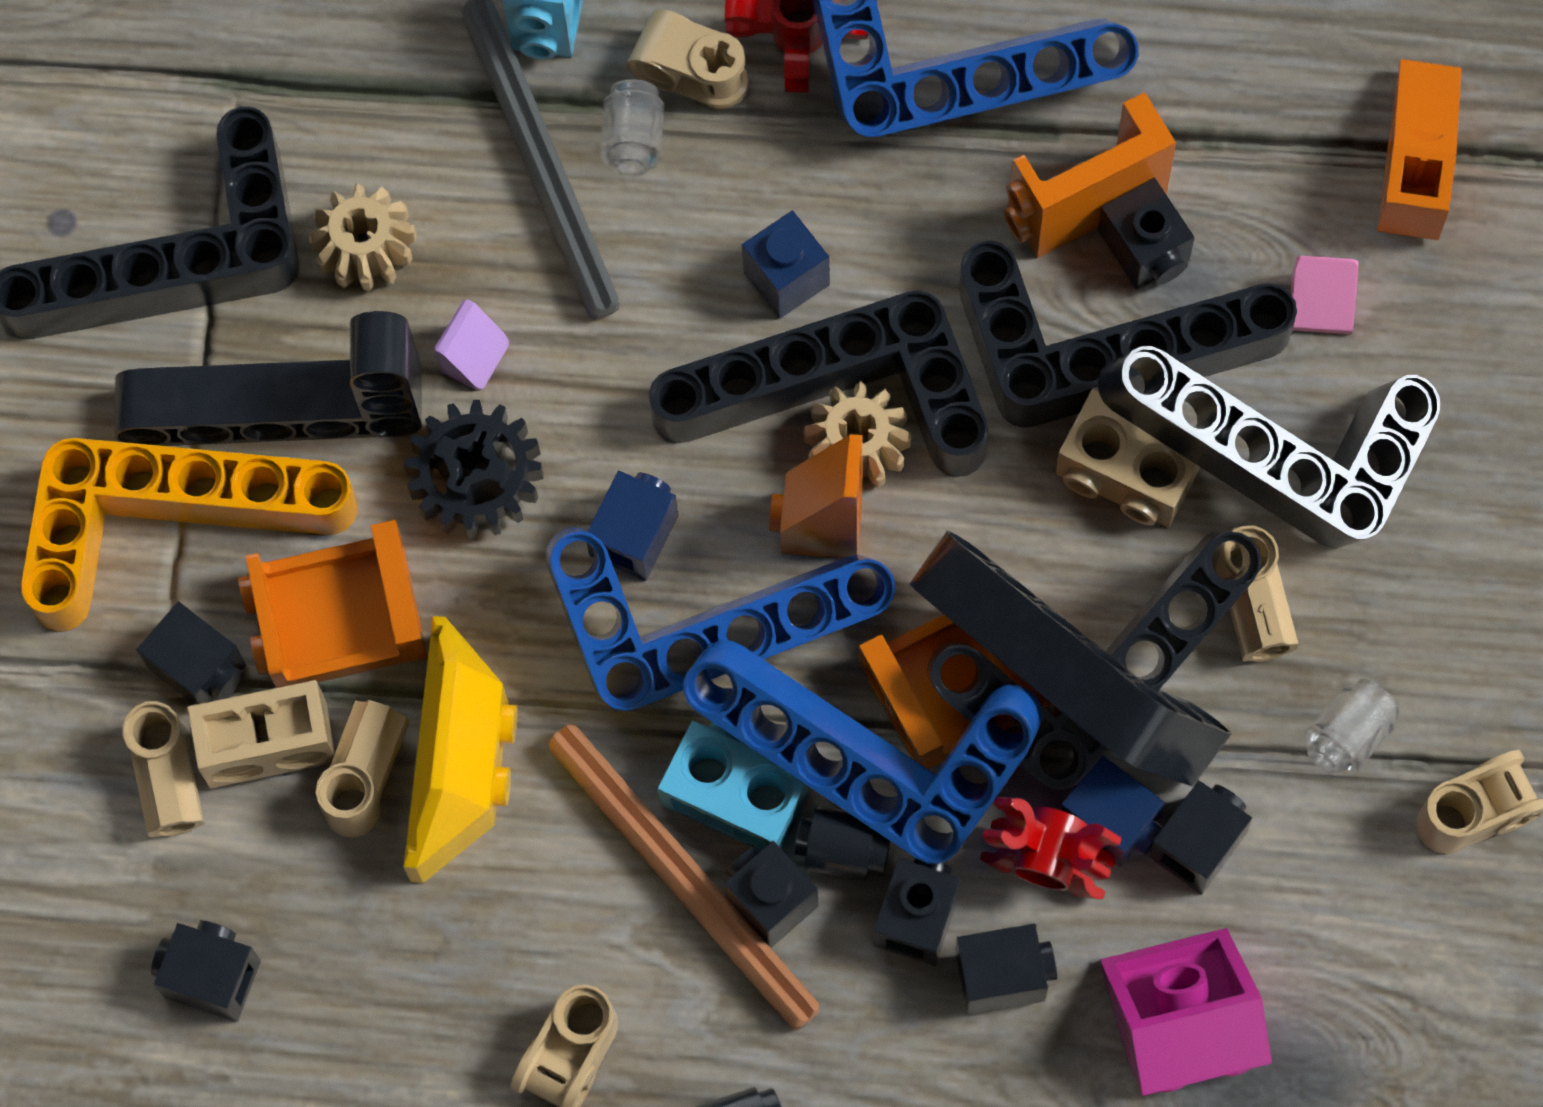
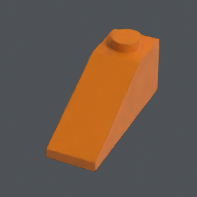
M849 434L788 471L785 477L784 494L772 493L769 531L780 532L781 554L845 558L857 555L862 510L863 435Z

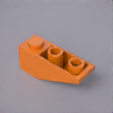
M1400 59L1378 217V232L1439 241L1450 209L1455 170L1461 67Z

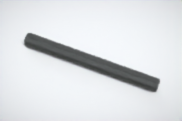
M469 0L462 6L463 19L588 316L596 320L614 314L620 306L618 295L493 0Z

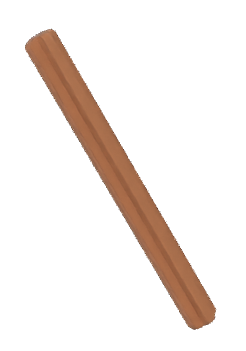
M568 724L556 732L548 742L550 752L790 1028L797 1031L812 1021L820 1011L817 1000L581 730L574 724Z

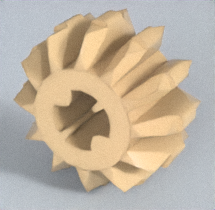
M356 183L352 191L353 198L345 200L342 195L332 191L330 202L333 210L315 209L313 218L319 229L310 233L309 242L312 250L319 253L316 261L323 273L335 272L337 284L344 289L356 277H359L362 289L370 292L374 284L373 277L381 275L384 280L394 284L396 273L392 264L410 266L412 254L407 246L415 243L417 236L414 225L406 222L409 218L407 206L402 201L390 203L389 192L383 186L368 198L366 197L364 187ZM367 233L369 240L359 243L357 235Z
M860 381L855 385L854 397L846 398L843 391L834 386L830 391L831 406L815 403L811 408V418L815 423L804 428V442L814 446L808 452V459L847 436V433L856 431L857 435H863V438L868 437V442L863 443L862 477L868 476L872 484L881 488L885 484L884 469L900 472L904 467V457L900 451L911 447V433L902 429L907 422V413L903 407L888 409L890 394L886 389L877 393L872 399L866 398V386Z

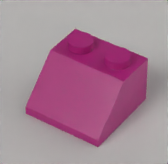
M1227 928L1100 959L1126 1058L1143 1096L1156 1092H1173L1188 1084L1220 1076H1236L1247 1072L1249 1069L1272 1064L1262 997Z

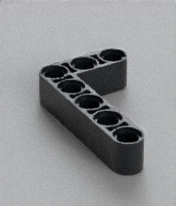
M240 106L229 110L221 117L217 125L216 137L230 224L5 267L0 270V322L4 329L11 336L19 339H36L262 296L287 289L295 281L299 273V258L281 154L268 117L261 110L254 107ZM247 138L261 139L260 144L251 150L240 151L236 149L242 140ZM268 193L271 195L270 199L260 206L250 207L244 205L246 200L254 194ZM276 248L281 250L279 256L271 262L258 263L254 261L256 255L265 249ZM216 260L220 262L218 267L211 273L206 275L193 273L195 267L203 261ZM150 271L158 273L156 279L149 285L143 287L132 285L134 279L141 273ZM85 283L96 284L94 291L84 298L70 297L73 290L79 285ZM23 295L35 296L32 303L21 310L9 309L16 298Z
M992 240L980 241L972 245L964 253L960 267V298L996 405L1006 421L1022 428L1034 427L1080 413L1091 390L1098 391V379L1088 382L1077 379L1073 376L1071 370L1078 365L1087 364L1094 366L1101 372L1107 363L1139 347L1153 346L1169 354L1201 376L1207 377L1280 354L1289 343L1297 315L1296 301L1291 293L1282 286L1267 283L1046 346L1017 260L1008 247ZM981 271H992L1000 275L1003 281L995 286H984L976 282L973 276ZM1259 313L1270 314L1279 321L1281 326L1275 329L1260 328L1254 324L1250 317ZM1001 326H1010L1020 331L1022 337L1014 342H1003L995 338L992 332ZM1207 330L1216 334L1221 343L1210 347L1202 346L1193 340L1191 334ZM1130 367L1129 381L1137 392L1143 394L1145 389L1144 380L1136 369ZM1019 382H1030L1038 386L1042 393L1032 399H1023L1016 396L1010 388Z
M919 290L905 292L669 369L657 376L652 382L649 391L652 421L657 433L667 441L685 443L828 397L834 386L841 391L855 388V385L860 381L863 384H867L899 373L929 455L937 469L946 475L954 477L968 476L977 471L984 462L988 438L986 417L945 310L936 297ZM919 320L928 324L932 330L923 336L915 337L902 331L901 327L909 321ZM859 339L866 341L873 348L865 355L853 356L843 351L842 346L851 340ZM792 359L807 360L813 365L810 372L798 376L788 374L782 369L784 364ZM940 375L949 379L953 386L944 392H933L926 389L922 382L930 376ZM735 378L747 379L754 384V387L743 395H732L722 388L726 382ZM679 397L689 399L695 404L690 411L681 415L670 414L663 409V406L668 401ZM952 431H963L971 435L975 441L967 448L956 449L947 445L943 437Z
M388 311L364 312L350 319V360L137 368L119 372L115 376L114 439L118 442L180 446L397 437L414 434L422 428V367L408 320L398 313Z
M1153 346L1139 347L1107 363L1101 370L1098 379L1100 397L1103 403L1113 412L1316 542L1329 548H1339L1368 539L1381 530L1440 411V399L1435 387L1421 376L1406 375L1369 391L1364 397L1333 460H1331L1169 354ZM1130 367L1136 369L1144 380L1145 389L1143 394L1137 392L1129 381ZM1395 396L1402 401L1405 407V420L1398 415L1395 409ZM1183 401L1190 404L1197 415L1196 428L1190 426L1183 416ZM1236 435L1240 436L1249 448L1248 462L1239 456L1235 448ZM1368 449L1376 455L1379 461L1378 474L1371 469L1368 463ZM1289 469L1293 470L1300 480V495L1296 494L1288 483ZM1341 502L1349 508L1352 514L1353 522L1351 528L1341 518Z
M947 530L910 581V586L1104 747L1136 768L1194 787L1232 735L1222 723L1192 702L1145 684L982 551L951 531Z
M1219 530L1209 533L1200 540L1106 649V652L1127 668L1125 661L1130 647L1136 642L1150 641L1157 649L1158 663L1151 673L1138 678L1147 685L1161 689L1255 580L1261 566V555L1258 546L1250 537L1240 532ZM1231 541L1240 548L1243 563L1238 573L1224 579L1213 570L1212 554L1220 544ZM1190 591L1199 599L1201 606L1200 615L1192 625L1183 628L1177 627L1170 619L1168 612L1169 604L1178 593ZM951 642L943 644L933 652L928 661L927 675L930 685L946 702L970 722L996 689L1006 685H1018L982 653L966 643ZM958 654L967 655L974 662L976 669L975 678L965 689H948L941 680V667L951 656ZM1042 706L1043 720L1029 751L1020 762V765L1040 783L1049 788L1062 790L1073 787L1086 776L1108 749L1057 707L1050 713ZM1020 725V726H1019L1017 729H1015L1014 731L1007 732V733H1016V734H1017V733L1022 732V731H1023V728H1022V726ZM1052 741H1066L1071 745L1074 754L1073 762L1069 769L1057 775L1045 773L1040 764V754L1043 748Z

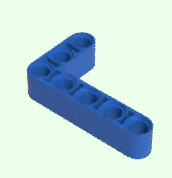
M813 0L837 110L841 119L850 128L866 137L887 135L1117 79L1128 74L1135 66L1139 56V44L1135 35L1127 27L1107 19H1093L892 68L877 0H845L843 2ZM852 30H864L869 38L867 54L856 62L844 61L840 54L842 38ZM1113 32L1119 42L1118 53L1111 62L1098 65L1093 57V45L1100 35ZM1046 47L1056 48L1060 56L1058 70L1051 77L1038 79L1033 71V61L1036 54ZM987 61H995L1001 70V79L998 86L988 93H978L973 85V76L976 69ZM926 76H937L942 85L940 99L930 107H918L913 99L915 85ZM865 91H878L883 99V107L880 114L869 122L856 120L853 113V105L856 98Z
M576 527L564 529L551 539L545 555L548 570L592 685L606 704L622 711L634 710L684 691L683 682L688 670L683 672L673 671L667 665L666 659L668 649L679 639L687 638L694 640L698 645L700 656L710 644L720 640L728 641V626L735 618L750 615L754 616L757 621L759 631L753 644L746 648L760 658L766 659L878 615L888 608L893 601L896 590L892 573L881 562L862 555L847 556L640 637L608 551L600 539L585 529ZM584 541L589 543L593 549L594 560L592 566L582 575L573 576L564 573L559 560L562 550L571 542ZM859 569H871L877 580L875 593L864 602H853L847 591L849 578ZM812 592L818 604L815 617L805 625H793L787 614L788 603L798 593ZM604 601L611 603L616 609L617 615L616 623L611 631L598 636L587 633L583 626V617L587 608L596 602ZM622 662L635 664L640 676L635 689L624 695H616L609 692L606 686V677L609 670L614 665ZM707 669L710 680L725 675L719 669Z
M720 640L710 644L688 670L683 682L684 695L688 704L702 716L915 858L926 863L935 864L950 860L959 851L1029 751L1043 720L1042 706L1038 698L1030 690L1019 685H1006L998 688L987 698L936 774H934L736 642ZM716 668L723 671L730 678L732 688H722L715 685L710 680L707 669ZM772 705L779 708L784 713L787 724H775L769 721L764 716L761 706ZM998 714L1013 716L1020 722L1023 731L1017 734L1007 733L996 725L993 716ZM828 742L834 745L840 751L842 760L835 761L823 757L818 752L816 743ZM972 765L979 768L985 774L988 782L978 784L966 780L961 775L959 767ZM883 779L894 786L897 796L885 797L878 794L873 789L870 780ZM933 815L945 819L950 824L952 832L939 833L932 830L927 825L924 817Z

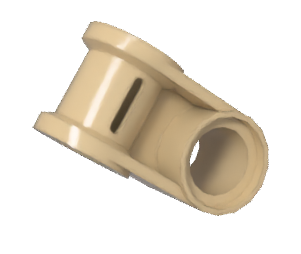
M657 9L652 12L626 65L629 72L644 84L659 90L674 92L714 109H727L737 105L746 96L749 87L747 71L744 68V50L736 38L694 23L678 13L665 9ZM711 85H713L714 93L711 92Z
M1513 750L1501 754L1479 765L1472 771L1443 782L1434 788L1416 817V831L1423 844L1436 853L1451 854L1492 836L1502 835L1519 829L1543 816V799L1537 798L1521 767V764L1524 762L1521 751ZM1445 805L1458 810L1463 816L1465 828L1453 829L1442 824L1437 816L1436 807Z
M576 985L564 991L557 999L539 1035L533 1040L523 1055L512 1078L511 1090L519 1094L527 1090L557 1107H581L594 1082L597 1069L612 1041L615 1039L618 1030L617 1014L607 995L597 987L590 985ZM585 1004L600 1007L603 1010V1020L596 1031L587 1035H579L569 1029V1019L576 1008ZM547 1072L566 1083L561 1084L542 1073Z

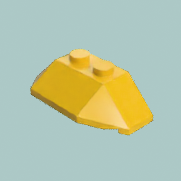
M432 616L411 809L403 868L412 883L426 882L495 826L497 806H507L510 795L511 770L510 767H501L504 743L514 744L518 716L517 705L508 704L503 683L449 620L442 616Z

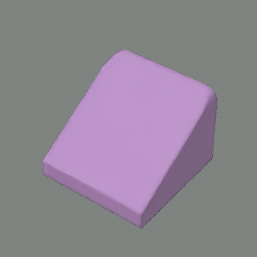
M466 299L465 302H461L435 346L441 372L468 387L481 391L486 386L509 347V340L505 333L474 302Z

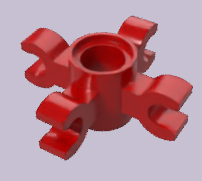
M725 0V33L733 37H749L757 33H771L776 45L785 52L784 92L809 93L810 53L822 45L813 0ZM793 12H805L812 16L810 20L803 23H793L785 19L787 15ZM852 30L844 36L854 40L869 39L864 30Z
M995 798L993 805L1003 810L1007 818L994 819L990 826L993 830H984L983 838L987 844L1000 849L995 852H982L980 856L981 861L1002 873L1012 872L1022 880L1043 888L1058 891L1069 890L1071 894L1079 898L1104 899L1106 892L1102 888L1097 887L1093 880L1100 881L1109 878L1111 870L1107 867L1114 868L1116 860L1110 852L1101 848L1106 845H1120L1122 838L1101 824L1092 823L1087 825L1078 817L1057 809L1041 806L1031 808L1025 800L1020 798Z

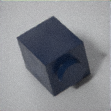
M793 210L742 243L744 274L779 319L830 285V257Z
M618 470L588 529L591 534L600 539L604 544L613 567L647 581L679 516L676 495L670 493L671 488L668 484L653 475L639 472L636 477H633ZM587 543L589 556L594 558L593 549Z
M1103 755L1062 803L1061 811L1078 817L1087 825L1092 823L1101 824L1122 838L1120 845H1106L1101 849L1110 852L1116 860L1115 864L1121 868L1132 853L1142 859L1150 851L1154 839L1163 828L1158 821L1165 802Z

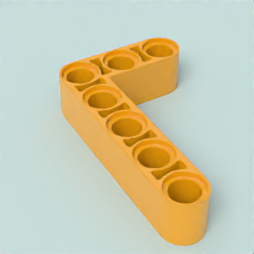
M81 438L63 439L49 448L42 461L21 582L22 595L37 620L47 629L63 632L78 627L87 618L91 607L106 515L317 535H336L347 530L355 522L358 514V500L345 470L337 464L328 461ZM79 466L90 468L88 476L83 481L72 485L63 483L65 475L71 469ZM138 472L153 474L151 481L146 487L133 491L125 489V485L132 475ZM207 477L216 480L214 487L208 493L202 496L187 495L188 488L194 481ZM271 483L279 486L276 494L265 502L249 500L251 492L261 484ZM325 489H334L341 492L339 500L330 507L318 508L311 505L313 498ZM71 525L80 527L78 536L72 542L64 545L53 544L54 536L61 528ZM58 585L70 586L69 594L63 602L51 606L42 604L45 594L51 588Z

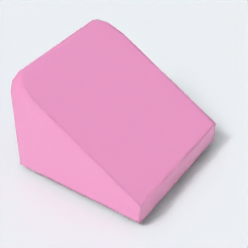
M1314 256L1296 257L1291 276V295L1296 301L1297 315L1292 331L1352 335L1358 282V260Z

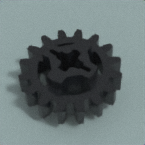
M473 400L470 414L461 415L454 403L447 405L449 420L441 423L438 419L429 415L425 419L430 433L428 438L412 435L410 439L413 451L420 456L404 459L407 475L416 478L407 484L412 500L423 499L419 508L422 517L426 521L436 517L439 513L441 514L440 525L442 531L446 534H449L456 527L457 523H461L465 526L468 539H475L478 526L488 524L489 529L496 536L501 534L500 518L507 515L511 520L519 523L523 520V516L518 503L521 500L527 503H536L538 500L536 487L529 482L538 481L544 477L542 463L533 460L541 454L537 438L525 439L528 434V428L523 418L517 419L508 425L506 407L501 404L493 410L491 415L483 413L480 400ZM503 443L509 447L515 456V470L510 469L508 462L500 459ZM484 461L485 471L475 469L479 462L482 463ZM433 468L438 469L441 476L448 478L445 485L447 489L445 496L433 483ZM463 468L473 470L470 476H464Z

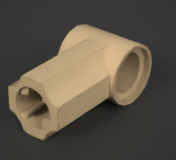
M1241 526L1232 531L1243 533L1254 541L1259 548L1263 568L1229 610L1242 660L1258 663L1277 659L1284 654L1297 650L1298 640L1277 565L1279 559L1278 545L1274 537L1265 529L1257 526ZM1231 541L1222 544L1216 564L1217 575L1224 579L1232 577L1239 572V569L1233 565L1231 557L1242 552L1237 544Z
M371 700L367 702L355 701L332 763L317 781L316 796L324 819L333 832L343 837L354 838L365 835L375 827L380 819V799L409 725L407 716L398 713L390 706ZM359 790L365 794L361 804L354 809L345 811L333 807L337 796L344 791Z
M150 701L135 706L127 714L123 723V739L131 753L147 834L153 838L159 836L172 837L192 832L193 829L205 825L189 751L191 748V736L187 727L176 712L166 704ZM160 723L171 725L172 734L169 741L163 747L154 750L142 747L143 736L151 726Z

